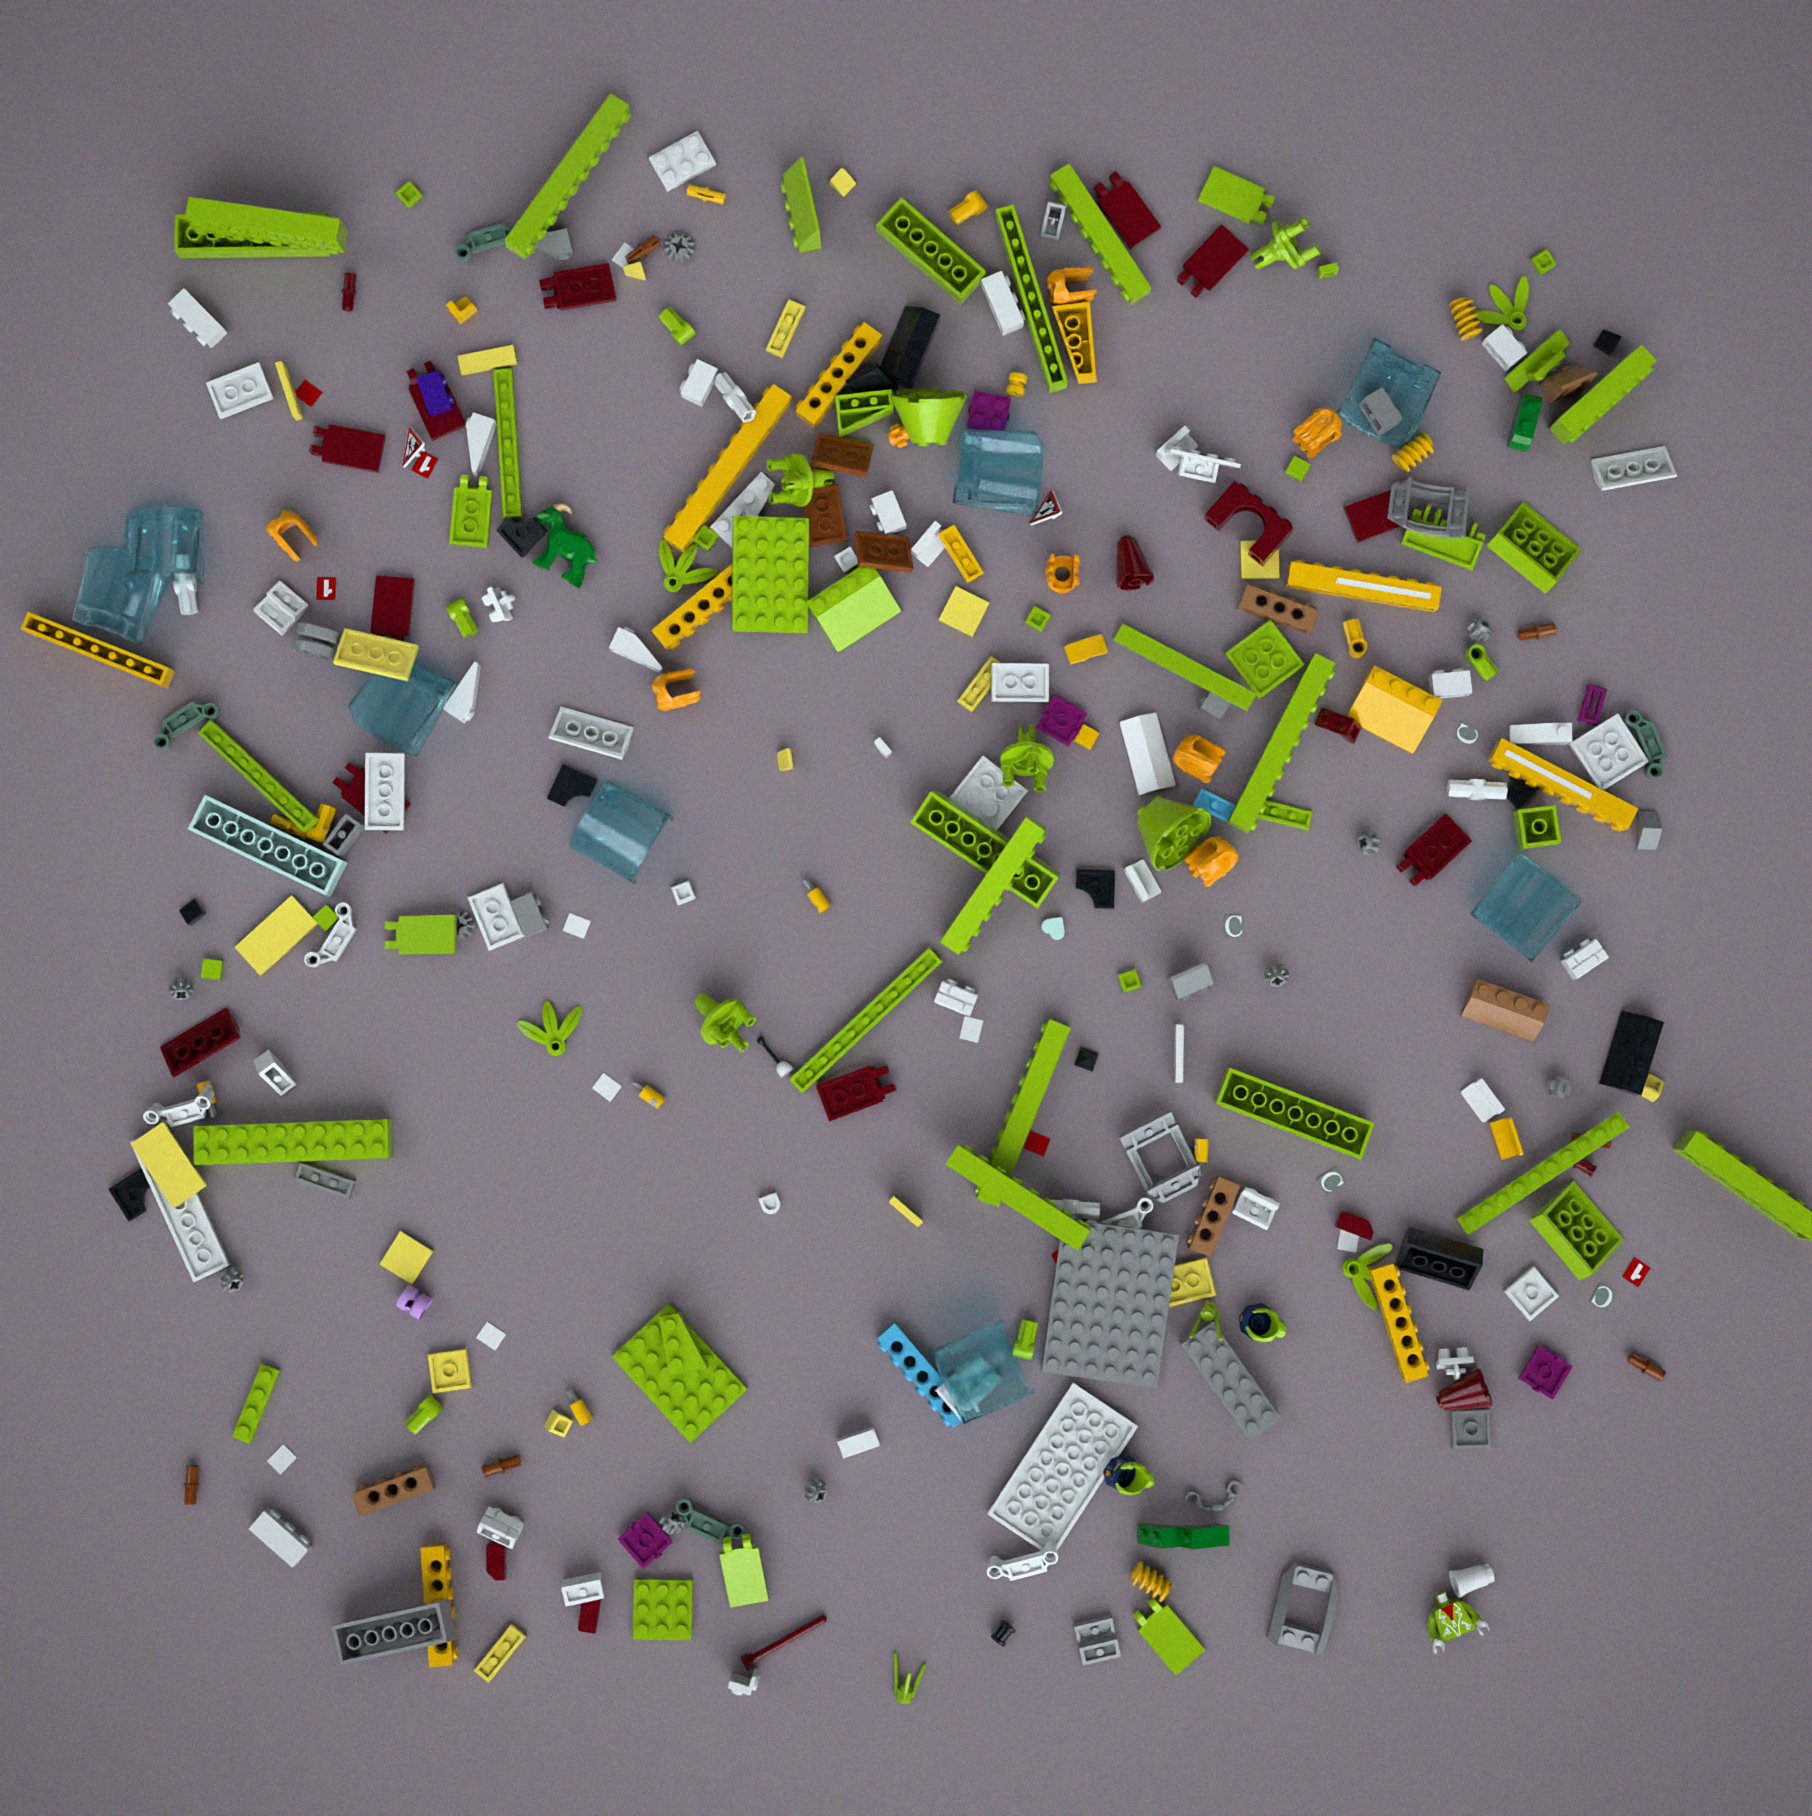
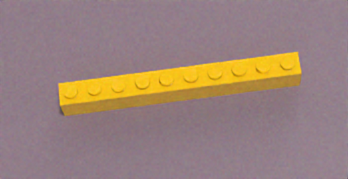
M775 384L765 389L760 403L756 402L753 406L756 411L754 419L750 422L743 423L742 421L740 431L732 435L729 440L730 445L727 449H722L718 456L720 459L716 464L713 463L707 471L709 474L705 479L702 478L699 481L695 494L689 495L685 502L687 504L683 510L680 509L675 515V522L666 527L663 533L665 534V541L682 553L690 546L695 535L703 524L705 525L793 402L792 396Z

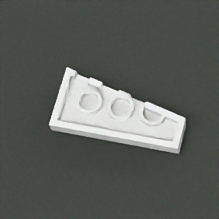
M760 472L710 526V529L717 533L732 548V516H759L769 499V493L773 492L775 484Z

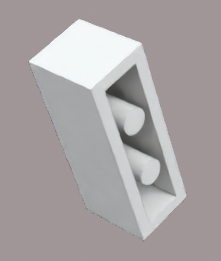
M1000 271L981 279V288L1002 336L1023 328L1024 320H1026L1022 309L1019 310L1017 307L1018 299L1016 294L1010 291L1009 286L1011 284L1008 276H1004L1003 272Z
M184 288L167 303L172 308L170 312L177 320L181 317L185 321L183 326L190 333L194 331L198 335L196 339L203 346L207 344L212 349L227 334L225 329Z
M268 1508L257 1518L249 1530L293 1568L312 1548L309 1544L310 1541L304 1535L296 1533L295 1527L291 1523H285L276 1510Z

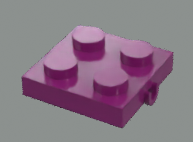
M974 390L971 406L969 405L967 429L1004 436L1006 422L1009 421L1010 417L1008 412L1011 398Z
M1054 695L1048 707L1044 708L1043 716L1036 729L1069 747L1075 735L1079 734L1080 726L1085 720L1087 713Z
M1537 1345L1518 1379L1531 1386L1532 1390L1537 1393L1541 1392L1553 1400L1573 1366L1560 1359L1558 1354L1550 1353Z
M648 1512L636 1523L633 1522L629 1525V1529L618 1538L619 1542L643 1569L654 1559L657 1560L662 1555V1552L673 1543L672 1539Z

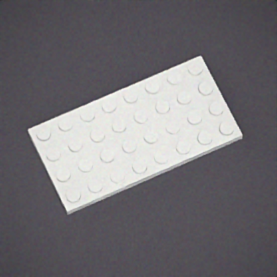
M1072 1382L987 1514L1041 1551L1049 1541L1054 1542L1058 1550L1104 1480V1468L1110 1459L1121 1454L1138 1428V1425Z

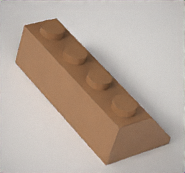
M1474 979L1470 985L1460 1016L1534 1042L1545 1023L1550 1004L1479 979Z

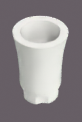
M1488 1563L1449 1571L1451 1586L1458 1598L1495 1581L1494 1573Z

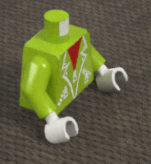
M1446 1591L1435 1594L1439 1605L1431 1608L1427 1622V1631L1431 1642L1434 1643L1432 1649L1435 1654H1437L1436 1646H1441L1444 1652V1642L1476 1629L1475 1625L1482 1636L1481 1627H1487L1488 1631H1490L1489 1625L1486 1622H1482L1483 1619L1471 1605L1465 1601H1459L1457 1598L1449 1600Z

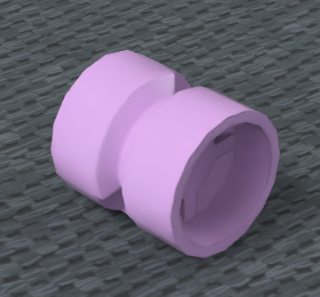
M409 1284L399 1297L396 1306L403 1311L409 1310V1315L420 1320L433 1299L424 1293L419 1294V1290Z

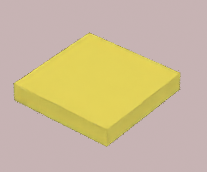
M1240 541L1241 580L1280 578L1279 549L1262 567L1248 556L1249 549L1256 541Z
M955 586L939 621L973 638L990 603Z
M895 1195L891 1197L889 1203L914 1225L919 1227L923 1223V1220Z
M400 1231L380 1262V1265L413 1285L434 1251L403 1231Z
M467 1348L428 1354L432 1393L472 1387Z

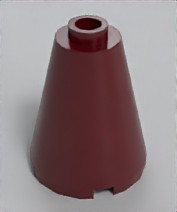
M1130 535L1122 536L1117 542V587L1120 586V589L1124 591L1140 589V585L1144 583L1146 586L1150 585L1154 581V574L1136 538Z
M1481 1369L1474 1370L1438 1392L1439 1396L1436 1397L1439 1408L1443 1407L1447 1411L1493 1406Z

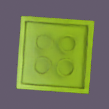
M1271 620L1224 654L1251 691L1257 694L1258 700L1305 666Z
M635 1578L632 1639L691 1640L693 1579Z

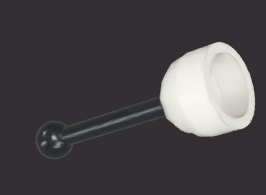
M763 1037L757 1039L758 1044H762L776 1061V1071L781 1078L793 1070V1067L788 1062H781L765 1043Z

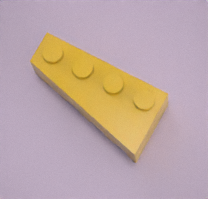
M1090 302L1052 306L1078 384L1097 382Z

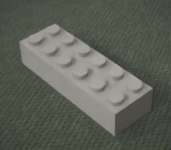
M1208 1321L1198 1328L1193 1338L1187 1336L1179 1342L1249 1441L1281 1419L1223 1335L1222 1340L1218 1339L1217 1328L1212 1321Z
M448 1598L345 1620L332 1626L340 1665L441 1644L457 1637Z

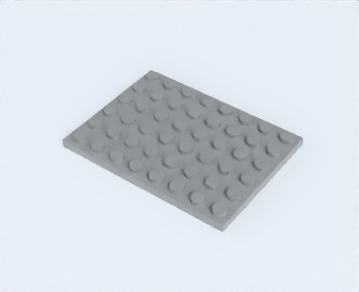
M1084 1221L1090 1225L1088 1229L1091 1232L1078 1251L1065 1242L1059 1241L1041 1371L1157 1388L1179 1234Z

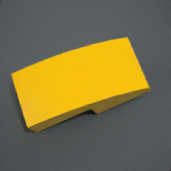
M1102 634L1082 639L1063 647L1070 665L1087 661L1091 657L1104 655L1108 652Z

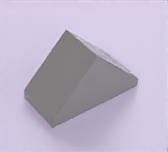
M1048 200L1040 236L1059 240L1067 204Z
M1638 811L1636 849L1657 850L1662 832L1658 812Z

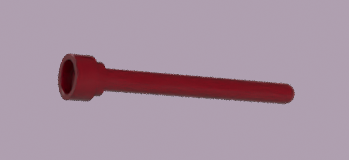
M821 1615L756 1653H746L740 1656L747 1671L754 1668L758 1660L825 1623L827 1617Z

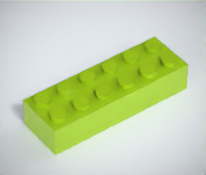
M902 197L876 224V232L960 306L981 284V279L986 277V271Z
M1641 344L1565 412L1549 430L1563 445L1567 442L1572 444L1612 406L1655 369L1653 365L1657 360Z

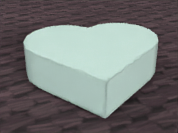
M1058 917L1043 921L1041 925L1042 931L1050 934L1054 940L1062 939L1065 934L1063 918Z

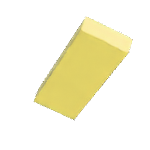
M788 299L765 349L766 352L783 359L806 306Z
M513 345L458 356L462 376L518 365Z
M282 361L276 362L275 365L291 414L296 421L303 419L287 366Z
M993 656L987 660L957 700L959 704L971 713H973L991 689V663H1001Z
M511 1623L474 1671L489 1683L527 1635Z

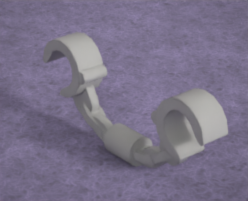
M1237 1480L1229 1481L1227 1488H1225V1491L1229 1493L1228 1501L1223 1504L1211 1505L1212 1507H1204L1200 1501L1202 1496L1193 1490L1185 1494L1184 1500L1187 1502L1190 1495H1196L1197 1500L1193 1504L1194 1507L1207 1512L1212 1510L1217 1512L1228 1507L1238 1496L1236 1493L1231 1492V1486L1233 1484H1238L1241 1488L1243 1486Z

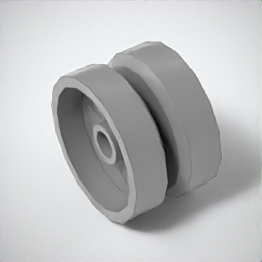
M298 623L296 634L304 639L294 640L292 650L316 659L334 660L336 650L329 645L337 644L340 634L324 627Z

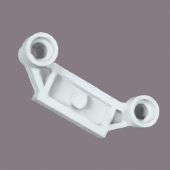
M344 902L337 904L335 913L339 916V920L320 951L317 953L309 952L305 955L304 961L307 966L314 968L332 960L338 961L357 930L354 928L353 911L349 904ZM344 908H347L346 914L343 913ZM314 957L317 958L315 963L312 961Z
M205 1089L196 1099L168 1107L154 1103L146 1110L143 1118L149 1124H156L159 1120L169 1124L170 1127L203 1119L207 1115L206 1109L212 1103L214 1092L211 1089Z
M1142 1197L1138 1200L1135 1208L1100 1222L1094 1219L1086 1221L1140 1228L1143 1226L1142 1221L1146 1214L1152 1211L1153 1203L1148 1197ZM1142 1202H1148L1147 1206L1142 1207Z
M1049 1541L1045 1544L1042 1551L1005 1561L1001 1560L998 1556H992L987 1565V1575L992 1579L1005 1576L1012 1581L1047 1572L1048 1565L1055 1564L1058 1561L1057 1546L1054 1542Z

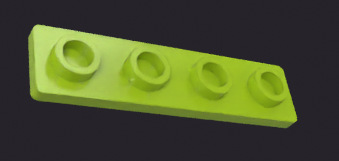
M1556 330L1504 377V380L1513 392H1517L1528 381L1543 380L1551 369L1561 364V360L1565 357L1563 350L1570 344L1562 330Z

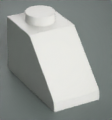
M269 1049L253 1060L258 1074L280 1096L297 1085L280 1060Z

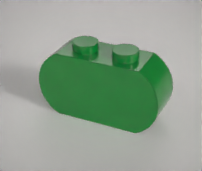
M1524 392L1521 394L1507 441L1508 448L1522 452L1528 451L1537 425L1542 397Z

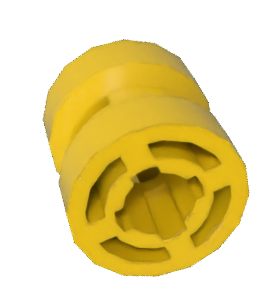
M1010 373L1008 379L1010 383L1007 386L1006 393L1016 397H1023L1025 393L1024 384L1027 383L1028 377L1021 373Z

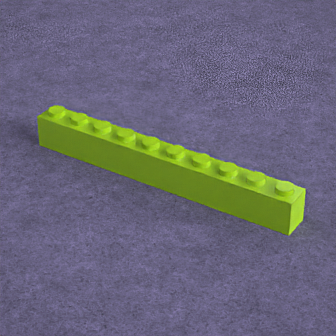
M611 93L505 238L507 249L525 260L528 255L534 253L536 244L539 240L544 239L547 229L550 225H554L559 212L567 207L569 198L577 193L580 183L587 179L590 169L598 164L600 155L608 150L613 137L616 138L623 123L629 121L631 113L628 103Z
M1014 204L995 209V220L1048 393L1066 389L1068 380Z
M1317 653L1312 656L1227 824L1245 833H1248L1250 830L1254 831L1259 822L1256 820L1258 814H1263L1267 803H1265L1268 796L1271 797L1276 787L1273 785L1276 779H1281L1285 771L1282 769L1284 763H1289L1293 755L1291 753L1293 746L1297 747L1302 738L1299 736L1301 730H1306L1310 722L1307 719L1311 712L1314 713L1319 703L1316 701L1319 695L1321 697L1324 695L1327 689L1325 683L1327 679H1332L1336 671L1333 669L1336 664L1335 662Z
M1051 1019L1048 1022H1044L1040 1032L1043 1033L1041 1040L1037 1039L1033 1050L1036 1052L1033 1058L1029 1057L1025 1067L1028 1069L1026 1076L1022 1075L1018 1084L1021 1087L1019 1094L1015 1093L1011 1104L1014 1105L1011 1112L1007 1111L1004 1119L1006 1126L1004 1130L1000 1129L996 1138L999 1140L997 1148H992L989 1158H992L990 1165L994 1168L998 1165L1007 1171L1006 1175L1010 1178L1071 1029ZM979 1186L976 1187L975 1194H977V1199L999 1207L1001 1202L999 1199Z

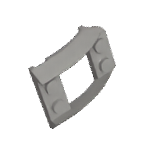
M1408 477V480L1392 484L1388 519L1406 529L1426 535L1465 538L1470 504V488L1455 490V487L1428 485ZM1410 496L1431 502L1449 504L1446 527L1425 525L1408 520Z
M1171 1110L1159 1111V1115L1128 1131L1124 1129L1119 1136L1147 1194L1162 1203L1198 1186V1170L1200 1169ZM1170 1133L1187 1168L1153 1184L1136 1150Z
M1295 1562L1286 1573L1281 1575L1278 1597L1270 1630L1267 1634V1639L1276 1646L1279 1643L1314 1652L1315 1656L1324 1654L1339 1593V1588L1332 1571ZM1292 1584L1328 1593L1319 1631L1284 1623Z

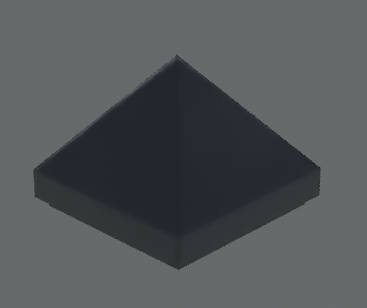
M1080 1047L1074 1066L1093 1072L1099 1053Z

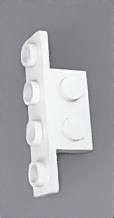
M1172 446L1171 449H1165L1164 452L1181 456L1178 476L1210 483L1216 482L1219 465L1231 468H1240L1241 464L1235 463L1236 460L1232 458L1220 460L1218 455L1207 454V456H1202L1200 451L1196 450L1184 452L1182 451L1183 448L1178 446Z

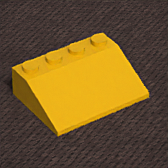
M1374 665L1362 684L1347 717L1355 719L1363 729L1413 754L1443 700Z

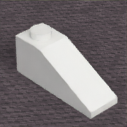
M473 412L472 416L467 419L466 428L472 472L475 476L479 477L497 423L492 418Z
M618 627L609 649L662 674L664 672L662 666L634 634L635 631L628 627H624V629Z
M475 661L442 708L464 724L466 721H470L475 714L474 709L481 666Z
M1572 723L1510 725L1509 742L1515 745H1567L1572 742Z

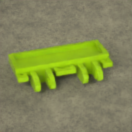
M1426 505L1421 519L1419 518L1422 511L1414 508L1410 520L1425 525L1438 526L1442 509L1438 508L1436 510L1433 522L1430 523L1426 520L1431 511V505ZM1442 519L1440 527H1446L1447 520ZM1473 522L1469 534L1465 538L1431 536L1406 529L1400 545L1472 571L1486 535L1478 532L1476 538L1473 539L1478 526L1477 522Z

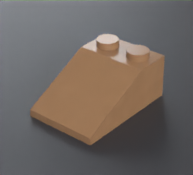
M1569 365L1561 369V372L1556 375L1554 372L1548 374L1539 386L1548 405L1583 391L1597 376V373L1580 365L1575 367Z

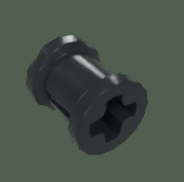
M1001 1620V1625L990 1637L1004 1647L1006 1640L1016 1630L1007 1622Z

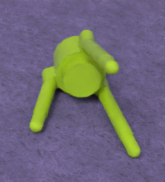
M1205 1301L1199 1318L1189 1335L1190 1338H1193L1203 1319L1205 1321L1215 1319L1218 1339L1222 1340L1221 1314L1217 1312L1218 1308L1214 1302Z
M895 1652V1687L893 1692L896 1694L895 1700L902 1704H910L911 1699L915 1697L916 1689L926 1668V1663H923L913 1687L909 1685L911 1672L907 1673L905 1684H900L899 1687L898 1654Z

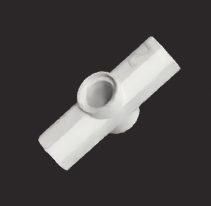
M726 372L719 373L715 377L714 384L723 394L724 400L732 410L734 409L743 423L753 420L756 411L747 401L746 395L738 385H735Z
M188 555L175 556L172 558L175 576L173 586L176 595H178L180 612L182 615H192L198 612L195 594L197 592V584L192 575L190 558Z
M1449 779L1447 784V796L1466 797L1469 800H1505L1508 791L1507 783L1486 782L1483 779H1469V781Z
M1072 1199L1052 1200L1057 1203L1055 1207L1060 1211L1064 1208L1072 1213L1073 1216L1071 1218L1099 1220L1100 1203L1079 1202V1200Z

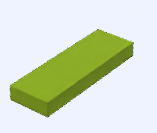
M1265 800L1267 806L1263 814L1259 813L1257 816L1259 819L1308 831L1313 811Z

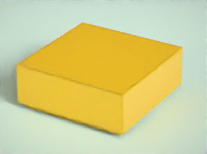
M1083 724L1074 742L1091 750L1100 733Z

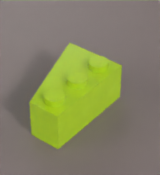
M681 1312L660 1315L659 1320L668 1374L673 1375L707 1369L709 1365L694 1340Z

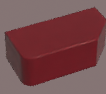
M1345 1211L1339 1213L1334 1227L1371 1241L1374 1231L1369 1220Z
M490 1541L486 1545V1572L495 1581L506 1579V1546L496 1541Z
M602 1599L581 1603L578 1630L580 1632L593 1634L597 1632Z

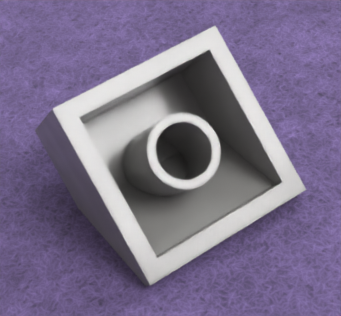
M1207 962L1167 979L1176 1000L1181 998L1182 1002L1192 998L1191 993L1199 991L1201 994L1210 990L1209 986L1213 984Z

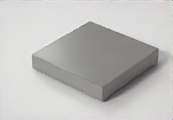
M1489 1408L1450 1410L1452 1449L1492 1448Z

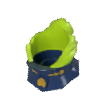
M1263 1303L1247 1305L1239 1316L1241 1332L1252 1340L1271 1342L1275 1337L1282 1338L1287 1333V1325L1284 1321L1280 1320L1279 1314Z
M1126 1454L1110 1459L1103 1470L1106 1484L1123 1495L1140 1494L1144 1488H1151L1155 1485L1154 1474L1147 1470L1145 1465L1135 1462V1458Z

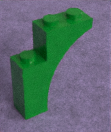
M1137 1524L1138 1544L1160 1549L1183 1547L1192 1550L1230 1546L1229 1526L1224 1524Z

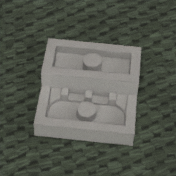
M1111 1615L1073 1623L1083 1666L1121 1657Z

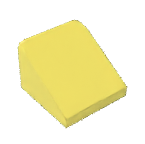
M841 168L830 180V186L843 197L856 185V182L844 168Z
M640 261L623 267L625 276L646 280Z
M786 748L777 752L779 770L793 769L791 749Z
M1648 1073L1642 1096L1654 1102L1660 1096L1665 1082Z
M552 1410L544 1427L549 1432L565 1438L573 1419L556 1410Z

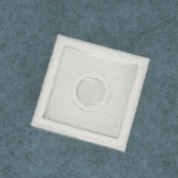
M1534 1266L1529 1268L1504 1290L1528 1321H1531L1559 1297Z

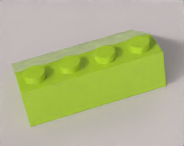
M800 157L783 174V182H780L782 194L786 193L787 200H784L786 211H790L792 217L788 218L790 229H794L796 235L792 236L794 247H798L799 253L821 249V238L804 158Z
M1524 502L1519 505L1486 545L1544 594L1557 583L1582 550Z
M867 567L857 568L806 602L808 609L838 653L901 612L877 570Z
M1575 1181L1570 1182L1529 1220L1578 1280L1593 1275L1624 1241Z

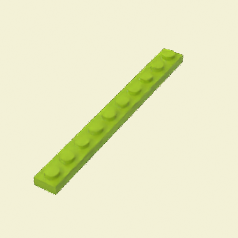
M928 948L789 1079L790 1082L803 1094L939 966L942 961Z
M1616 1112L1456 1220L1465 1233L1469 1235L1630 1128L1620 1112Z

